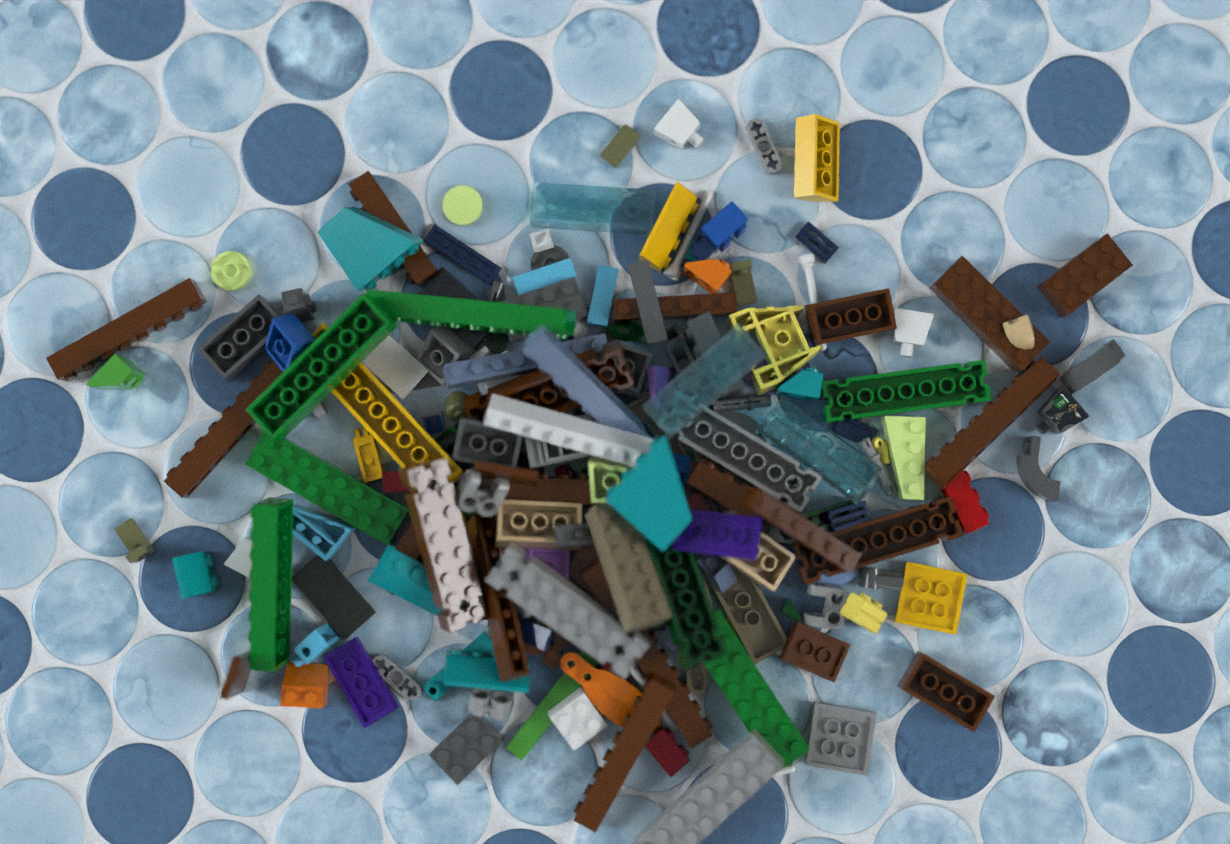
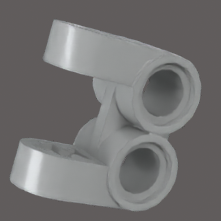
M468 469L456 489L460 509L464 512L478 510L482 516H493L498 512L507 495L509 480L496 477L490 488L485 487L478 490L481 477L480 472Z
M808 583L807 593L825 597V602L821 613L804 611L802 623L808 626L828 629L841 628L845 622V617L841 615L840 611L843 605L847 603L846 600L848 598L845 590L837 584ZM841 593L839 600H832L833 594ZM830 614H838L835 620H828Z
M472 688L468 711L475 716H484L488 713L492 719L505 720L510 713L514 692L495 691L491 694L489 689Z

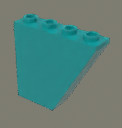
M344 207L317 231L357 291L374 289L380 279L387 278L394 267L401 266L405 262L404 259L408 255L411 256L419 251V246L424 242L421 238L357 207Z
M665 435L661 438L658 436L654 438L649 444L651 449L646 454L642 452L635 459L637 464L632 470L628 467L620 476L623 480L618 485L614 483L606 491L608 496L605 499L662 552L692 521L687 499L668 439Z

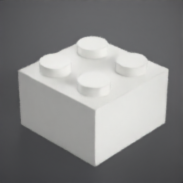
M581 687L547 711L550 719L573 751L608 726Z

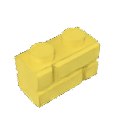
M862 592L859 595L850 593L846 600L847 603L843 605L840 611L841 615L866 630L877 634L881 623L884 622L887 616V612L881 609L883 605Z

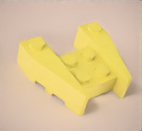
M803 305L780 308H746L728 316L726 323L733 339L736 340L755 333L768 362L767 366L753 370L750 376L758 395L779 387L820 351V345L809 348L796 319L804 309Z

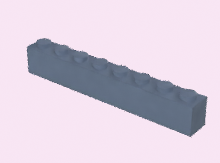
M543 324L524 340V353L527 357L539 363L540 369L546 374L549 373L556 385L560 388L563 387L573 401H578L582 405L584 412L588 415L591 414L597 423L648 438H655L654 434Z
M605 334L563 341L562 343L574 355L593 348H595L596 352L603 350L602 345L607 343ZM524 349L444 364L442 371L446 389L527 374L540 369L539 363L534 359L528 358L524 353Z

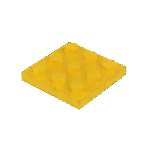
M905 561L904 581L899 592L894 622L956 635L968 574Z

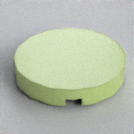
M466 185L450 189L445 194L442 202L443 211L447 219L458 226L473 224V222L480 218L483 211V201L479 193L474 188Z
M225 251L213 260L211 277L214 283L221 289L238 291L250 282L252 266L242 253Z

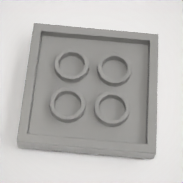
M814 702L808 738L810 750L806 752L805 765L867 776L877 713Z

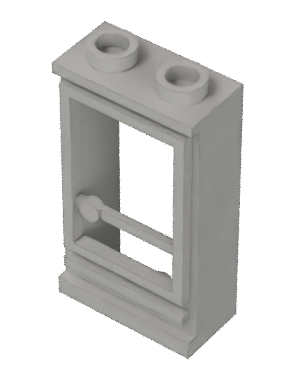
M591 414L576 416L597 423ZM524 436L530 469L590 458L591 456L595 457L583 452L563 456L562 446H558L560 456L549 458L546 442Z

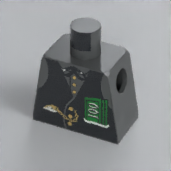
M1063 386L1056 389L1038 410L1037 413L1043 420L1035 427L1042 435L1046 434L1050 429L1055 434H1060L1090 416L1066 387Z

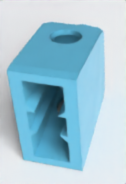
M329 622L315 629L294 648L296 654L291 658L292 662L297 667L302 666L304 663L306 665L310 664L339 641L341 636Z

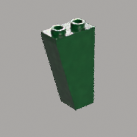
M860 496L801 513L800 515L824 530L830 528L826 514L827 511L860 502L861 499ZM860 507L833 514L832 517L834 519L860 511ZM862 515L836 522L835 526L861 518ZM779 530L780 534L784 537V540L793 539L781 530Z

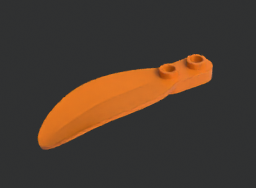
M569 651L563 654L561 657L562 670L583 686L590 701L603 715L624 728V725H622L627 713L632 714L635 709L632 705L636 697H641L643 693L618 675L606 670L596 669L576 652ZM573 660L575 665L570 667L567 665V662ZM585 673L591 674L590 679H585L583 676ZM661 718L652 733L660 729L662 724Z

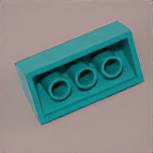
M389 544L370 575L368 582L437 616V613L442 611L440 607L434 604L424 563Z
M461 648L447 650L444 685L521 693L529 692L530 674L520 680L501 683L495 653L493 655L485 654L481 650H473L470 653L464 652V649ZM527 658V662H528V666H529V671H530V661H529V658Z

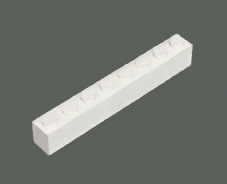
M492 394L484 425L633 467L637 464L635 459L642 452L646 454L651 449L649 444L654 440L496 394Z

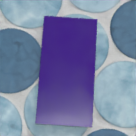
M690 509L692 521L673 540L672 550L757 561L763 518Z
M358 636L323 656L364 728L399 708Z

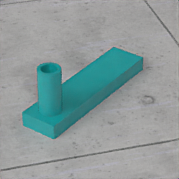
M484 631L464 649V652L472 653L473 650H481L485 654H490L494 650L492 639ZM445 666L422 686L434 702L453 687L444 685Z

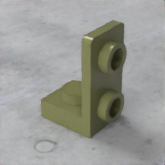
M751 259L730 263V269L732 270L731 279L734 292H736L737 305L742 306L757 302L751 274Z
M129 518L115 528L116 533L130 552V554L125 556L129 563H138L155 551L133 518Z

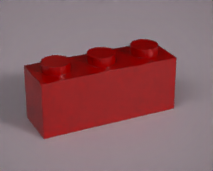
M963 470L944 490L941 489L944 497L951 496L956 511L952 514L955 520H959L963 534H969L990 524L988 521L989 514L984 507H981L978 501L980 496L975 488L972 489L969 483L971 478L966 470Z

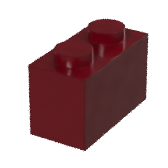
M661 726L658 731L649 737L645 748L669 776L672 777L690 761L688 757L690 753L683 744L679 746L675 742L676 736L669 728L665 730Z

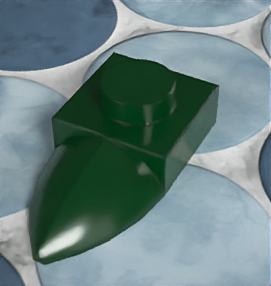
M618 322L607 328V331L619 340L647 343L642 322Z

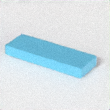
M571 258L515 276L513 280L518 294L521 295L572 277L576 279L577 275Z
M598 266L587 324L607 328L619 271L618 268Z

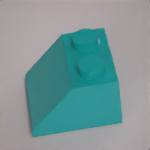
M806 368V370H802L774 391V395L816 401L820 398L823 373H818L819 370L815 368Z
M208 551L172 558L182 599L218 591V577L213 573L212 569L214 560Z

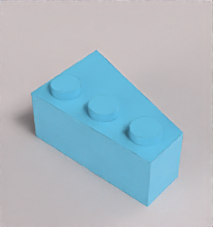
M298 504L293 505V535L325 561L333 559L356 529V527L344 521Z

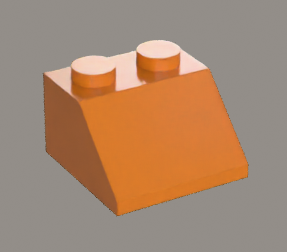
M709 259L687 262L684 266L683 274L710 294H714L720 291L729 279L732 270L730 269L731 266L722 259L720 261Z
M288 662L282 682L280 706L325 707L328 698V665L324 663H310L306 665L304 663L302 666L297 667L293 662Z

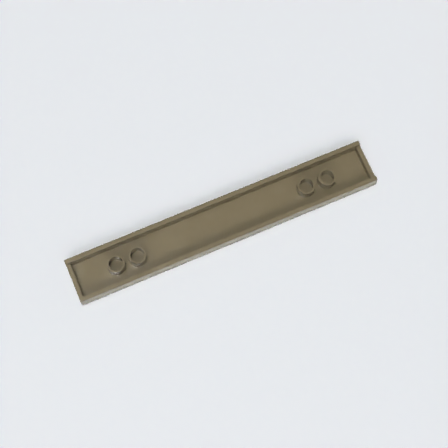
M650 393L627 405L642 422L647 418H651L656 425L665 413L662 408H651ZM662 432L659 438L663 435L667 437L672 453L688 456L681 442L678 441L676 433L671 437ZM691 460L687 480L695 469ZM685 484L684 493L686 499H689L698 491ZM700 493L711 507L707 511L718 512L712 499ZM694 553L696 559L703 555ZM731 565L737 580L723 593L717 589L708 577L707 579L754 664H757L782 650L787 637L758 584Z

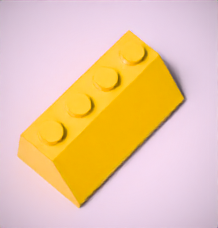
M817 114L796 118L794 198L811 202H838L840 122Z
M676 182L639 256V262L648 260L649 267L660 273L663 268L667 269L672 259L669 255L672 250H677L681 241L678 237L681 232H686L690 224L687 219L690 214H695L699 206L696 203L698 197L679 182Z

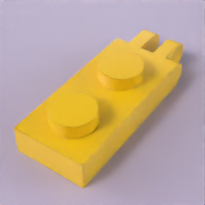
M363 427L364 435H361L360 429L356 428V437L353 438V443L363 482L368 483L382 479L383 469L375 438L365 427Z

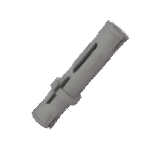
M867 437L862 439V442L859 441L857 444L866 457L865 462L872 468L886 497L893 495V492L897 493L898 489H896L880 459V453L876 452L870 438Z

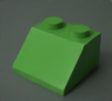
M114 354L86 384L89 387L101 390H129L140 386L146 374L129 358Z

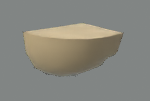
M1028 315L1002 323L1007 338L1015 347L1024 350L1034 347V334Z

